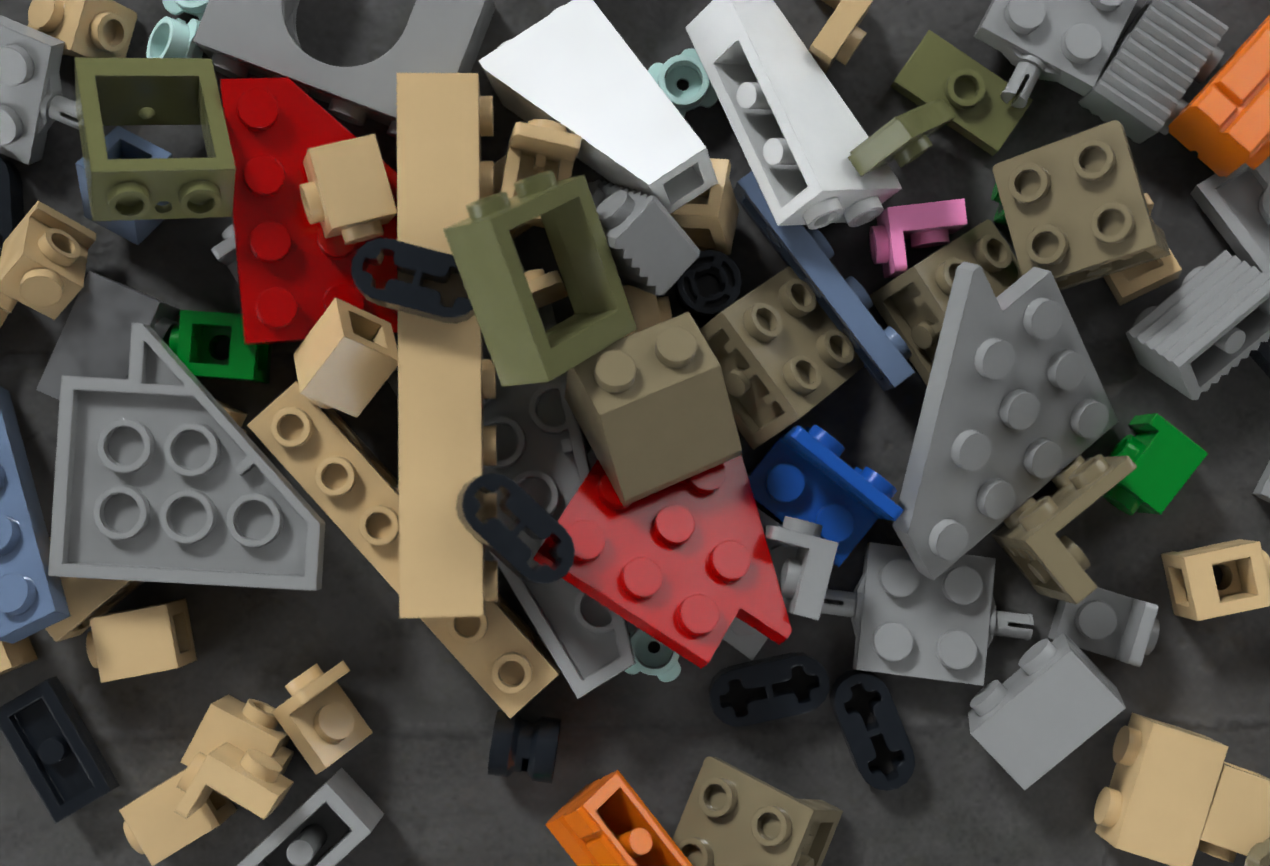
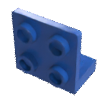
M814 424L812 428L806 426L803 429L799 425L787 428L748 474L754 499L782 523L784 517L788 516L822 525L820 538L838 542L833 564L840 567L878 518L896 521L904 510L891 500L897 489L871 468L865 466L862 470L856 466L853 469L839 457L844 452L845 447L819 426Z

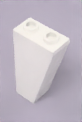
M572 0L566 5L556 8L550 15L513 39L503 42L496 50L478 60L503 106L527 123L533 119L551 120L563 125L568 133L581 136L580 150L576 158L614 185L617 184L619 187L623 185L625 189L629 187L631 190L642 191L644 194L648 192L650 196L654 194L670 214L718 183L706 146L593 0Z
M712 0L685 28L777 225H807L808 229L813 230L831 223L847 222L849 227H857L878 217L884 211L882 203L900 191L902 187L888 164L863 176H860L848 159L851 155L850 152L869 137L774 0Z

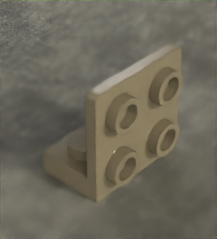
M1112 120L999 162L993 166L995 182L1022 276L1033 267L1051 271L1061 291L1171 255L1164 231L1151 220L1123 125L1118 120Z
M989 219L869 295L887 326L892 327L908 345L912 353L909 360L926 386L928 385L957 266L964 261L980 265L996 297L1022 277L1017 258L1011 251L1007 241Z
M790 266L721 311L699 329L721 365L736 427L753 450L800 419L864 367V363L854 351L850 339L838 330L816 301V296L812 289L797 276Z
M1098 454L1084 460L1079 455L1051 479L1054 485L1036 500L1033 496L1007 517L1003 521L1005 525L992 535L1038 594L1077 605L1098 588L1085 572L1091 564L1083 551L1069 537L1063 535L1058 539L1055 534L1134 471L1137 466L1129 456L1103 457L1102 454Z
M706 757L673 836V841L693 866H821L843 810L823 800L796 799L717 757Z

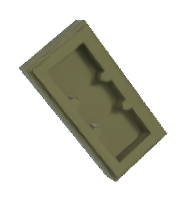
M928 30L890 86L919 107L936 99H944L956 116L946 125L992 156L1000 150L1033 101L1029 97L1026 107L1015 108L1011 106L1016 97L1015 95L1006 104L1001 99V93L1006 88L1008 82L931 30Z
M936 99L894 117L850 152L851 155L848 159L860 176L894 160L900 168H903L928 151L933 146L929 137L956 118V116L944 99Z

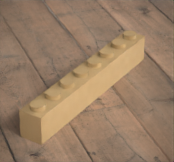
M397 73V241L453 255L443 229L469 218L470 216L466 208L468 204L494 195V161H481V136L494 135L493 96H481L478 73ZM398 271V280L412 284L414 276ZM451 273L447 283L424 279L422 287L440 292L442 303L445 307H453L458 297L469 298L466 289L463 287L460 274ZM398 310L399 618L483 617L486 614L485 602L498 601V560L485 561V546L466 530L460 522L456 510L457 497L463 486L471 479L484 475V466H497L496 425L484 426V399H496V369L492 359H483V334L475 314L470 319L460 323H444ZM478 490L474 497L481 504L479 511L475 514L479 521L482 522L492 517L498 519L497 493L485 494Z

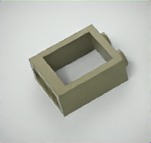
M74 57L76 111L92 221L232 217L236 167L212 59ZM201 125L208 158L108 159L103 126ZM159 202H169V204L164 206L157 205Z
M551 170L530 176L514 183L517 192L516 196L509 199L507 192H501L474 201L466 206L469 218L443 229L502 387L550 382L637 329L585 175L556 181L554 172ZM538 216H541L575 315L546 331L509 230Z

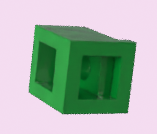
M180 310L179 325H174L171 330L169 347L196 378L269 384L272 343L244 345L241 314ZM229 337V358L220 360L216 355V345L222 338Z
M1158 413L1135 415L1128 426L1136 431L1137 434L1135 437L1132 434L1124 437L1113 448L1108 457L1129 456L1137 468L1106 492L1103 497L1117 509L1131 516L1136 511L1138 513L1162 514L1208 455V452Z

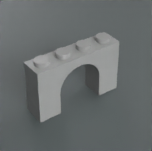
M209 0L193 42L212 59L214 70L233 79L247 78L248 73L260 78L288 77L310 97L329 103L327 111L332 115L359 126L364 125L366 118L389 126L387 134L397 140V73H471L494 14L495 4L493 0H416L405 30L396 44L380 58L352 67H339L322 63L302 50L296 31V14L300 0Z

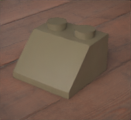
M689 312L619 339L567 371L564 398L623 507L741 455L742 447L721 365Z

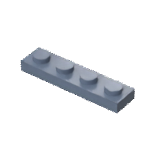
M749 172L737 181L733 191L735 198L786 265L790 266L797 276L809 285L816 296V301L838 330L850 339L854 351L863 361L864 367L883 391L895 388L915 373L906 361L912 356V353L903 338L890 326L884 330L880 327L868 311L873 306V302L863 286L853 276H849L844 280L829 260L835 254L824 235L818 229H805L803 225L778 226L753 172Z
M0 386V641L14 644L71 615L60 577L48 576L50 555L48 531L11 396L8 390Z

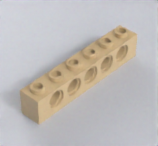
M295 381L247 426L399 594V481L333 408L324 409L313 404L306 396L300 394L298 382ZM499 593L498 601L485 602L486 614L483 617L420 618L510 719L560 674L561 670L546 645Z

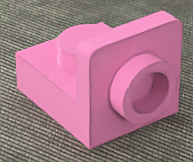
M965 198L887 207L877 217L878 226H871L869 231L871 257L874 264H882L884 278L898 277L907 271L904 239H910L911 248L914 249L950 243L949 234H954L968 224Z

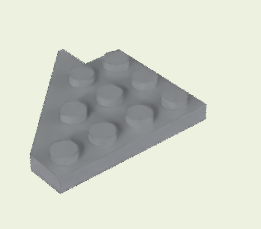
M964 261L956 268L898 506L904 511L893 522V528L918 572L933 581L1119 422L1051 271L1033 267L996 297L980 265Z
M143 323L131 324L128 379L61 375L48 576L310 591L322 589L326 523L151 326Z

